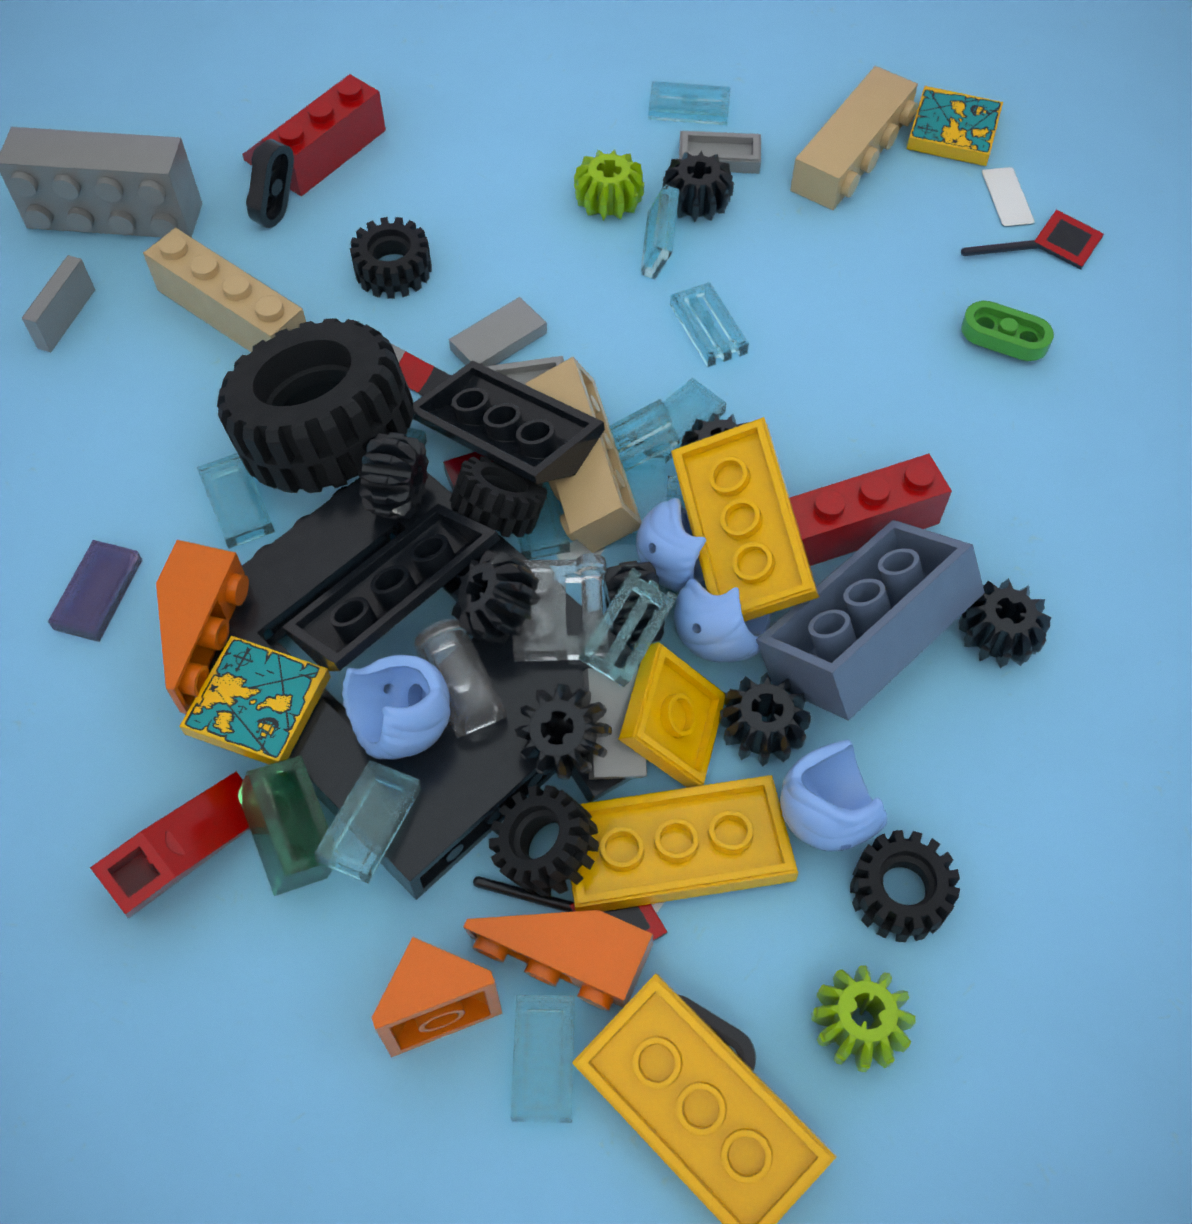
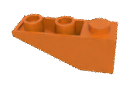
M176 540L156 582L166 689L180 713L186 714L195 698L198 697L199 691L209 675V666L216 650H222L227 642L229 621L236 605H242L246 599L249 579L244 573L236 552Z
M600 910L467 919L463 926L469 936L475 939L472 948L477 952L502 963L506 956L510 955L527 963L524 970L526 974L553 987H556L559 978L580 988L577 995L578 998L605 1011H609L613 1003L624 1007L629 1002L653 947L652 933Z

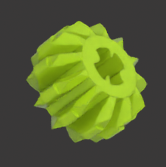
M615 149L610 154H604L597 150L595 157L584 156L581 166L576 167V173L574 174L575 198L577 199L578 206L585 207L588 216L597 213L601 214L603 221L608 215H614L621 220L624 212L635 213L636 206L642 201V196L644 195L641 164L633 162L631 154L617 155Z
M866 965L858 967L854 979L846 971L840 969L833 976L834 987L823 984L818 990L816 996L823 1005L814 1008L811 1013V1020L819 1025L827 1026L817 1037V1042L820 1046H828L833 1042H836L839 1046L834 1055L836 1064L842 1065L851 1053L855 1054V1064L859 1072H867L871 1067L873 1058L883 1068H887L895 1061L893 1050L905 1052L911 1044V1040L904 1030L911 1029L916 1023L915 1015L900 1010L909 999L908 991H897L891 994L887 990L892 980L890 973H883L877 982H872L870 971ZM857 1008H860V1015H863L866 1010L873 1017L874 1021L868 1029H866V1021L859 1026L852 1019V1015Z

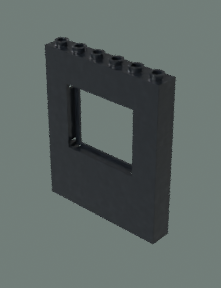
M427 472L426 494L421 498V507L410 519L399 518L394 520L382 518V516L364 510L362 497H360L358 492L361 485L360 477L350 485L341 487L332 495L330 500L310 515L301 517L289 531L273 543L261 547L253 558L242 565L244 573L249 579V588L245 601L240 606L236 605L229 621L227 642L232 635L292 656L278 642L287 635L282 627L389 543L391 533L395 536L399 535L437 504L453 510L450 501L452 493ZM500 535V540L491 546L488 551L496 554L500 552L507 555L512 554L523 560L525 565L531 568L533 575L540 579L535 593L541 599L532 606L530 614L533 619H526L524 621L520 636L510 635L504 644L488 642L484 639L480 641L473 637L437 667L446 681L450 696L449 721L439 739L425 751L413 756L394 760L376 759L368 755L359 744L357 736L353 732L350 719L346 714L345 707L324 689L285 763L415 900L492 832L493 820L498 822L504 821L505 816L498 811L504 804L511 809L516 805L512 798L513 795L520 791L529 798L528 787L537 785L540 788L556 773L555 768L548 775L538 773L536 771L538 758L527 760L520 754L522 748L530 740L522 739L515 734L517 727L530 725L531 719L525 717L520 712V707L528 705L536 710L540 707L536 699V690L544 689L554 699L557 684L565 683L570 686L573 695L580 687H584L583 671L586 669L639 668L642 659ZM482 555L479 556L476 560L480 561ZM469 565L442 587L449 595L452 596V593L459 589L461 584L459 576L467 574ZM270 629L273 635L265 640L264 632ZM223 649L220 651L216 650L209 666V674ZM565 721L564 728L555 730L554 737L563 741L564 734L573 733L574 726Z

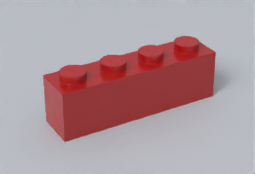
M928 453L790 497V501L809 564L812 566L859 550L892 520L921 529L939 524L952 490Z

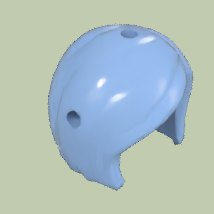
M672 498L669 501L660 502L644 517L638 529L636 548L639 561L650 562L656 570L659 584L671 591L679 593L685 587L686 582L692 578L696 579L701 586L706 588L698 558L701 549L707 541L706 537H695L692 535L687 511L682 507L680 499Z
M692 578L686 582L685 587L680 590L677 596L674 611L677 634L682 643L694 655L708 661L736 662L759 654L760 649L756 639L771 627V613L746 622L744 621L739 601V589L737 587L722 595H712L696 579Z
M393 655L378 659L363 668L346 669L345 679L342 683L343 705L350 719L353 732L357 736L359 744L368 755L376 759H401L425 751L439 739L449 721L450 696L446 681L437 667L417 656Z
M850 740L838 741L811 751L800 758L784 778L780 797L782 816L793 834L811 847L824 851L847 850L871 839L887 824L888 819L883 802L880 798L876 797L872 800L868 794V788L864 784L855 758L854 747Z

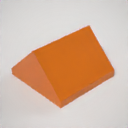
M412 937L371 1018L390 1056L394 1057L503 1013L496 983L490 970Z

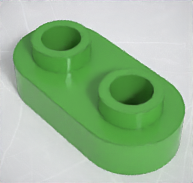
M978 301L971 304L967 308L961 324V331L964 337L971 343L1024 361H1035L1043 358L1047 354L1054 338V331L1046 320L992 301Z

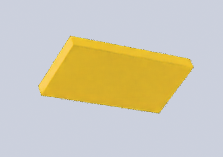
M762 417L671 450L692 535L695 537H706L707 540L698 556L707 591L712 595H722L737 587L739 589V601L745 622L819 598L765 418Z
M772 775L580 804L592 816L590 820L597 825L598 833L591 836L599 842L598 852H587V855L595 861L592 868L589 870L582 865L577 871L584 879L577 885L570 880L575 911L600 910L603 912L797 880L798 870Z
M656 973L572 1062L722 1224H776L836 1159V1154Z

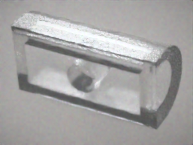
M446 619L436 622L425 628L416 637L414 645L418 657L427 660L437 667L446 681L450 696L449 722L457 738L507 717L506 709L466 630L459 627L458 619Z

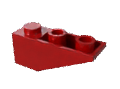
M236 771L140 831L91 866L90 869L129 919L267 817L269 813Z

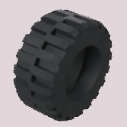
M336 318L324 319L322 323L316 324L313 321L300 323L298 328L289 331L286 328L276 332L275 337L266 342L264 340L260 341L252 347L253 351L251 353L242 355L234 363L233 371L226 373L218 394L217 407L219 409V419L246 470L252 477L257 478L260 483L273 489L278 487L279 490L288 493H297L299 489H303L307 493L322 492L323 487L333 486L338 488L347 485V480L359 476L362 471L363 464L361 458L367 453L369 441L374 439L378 433L389 434L390 432L407 435V429L411 426L414 414L412 408L414 402L389 340L369 325H363L358 321L347 319L344 323Z

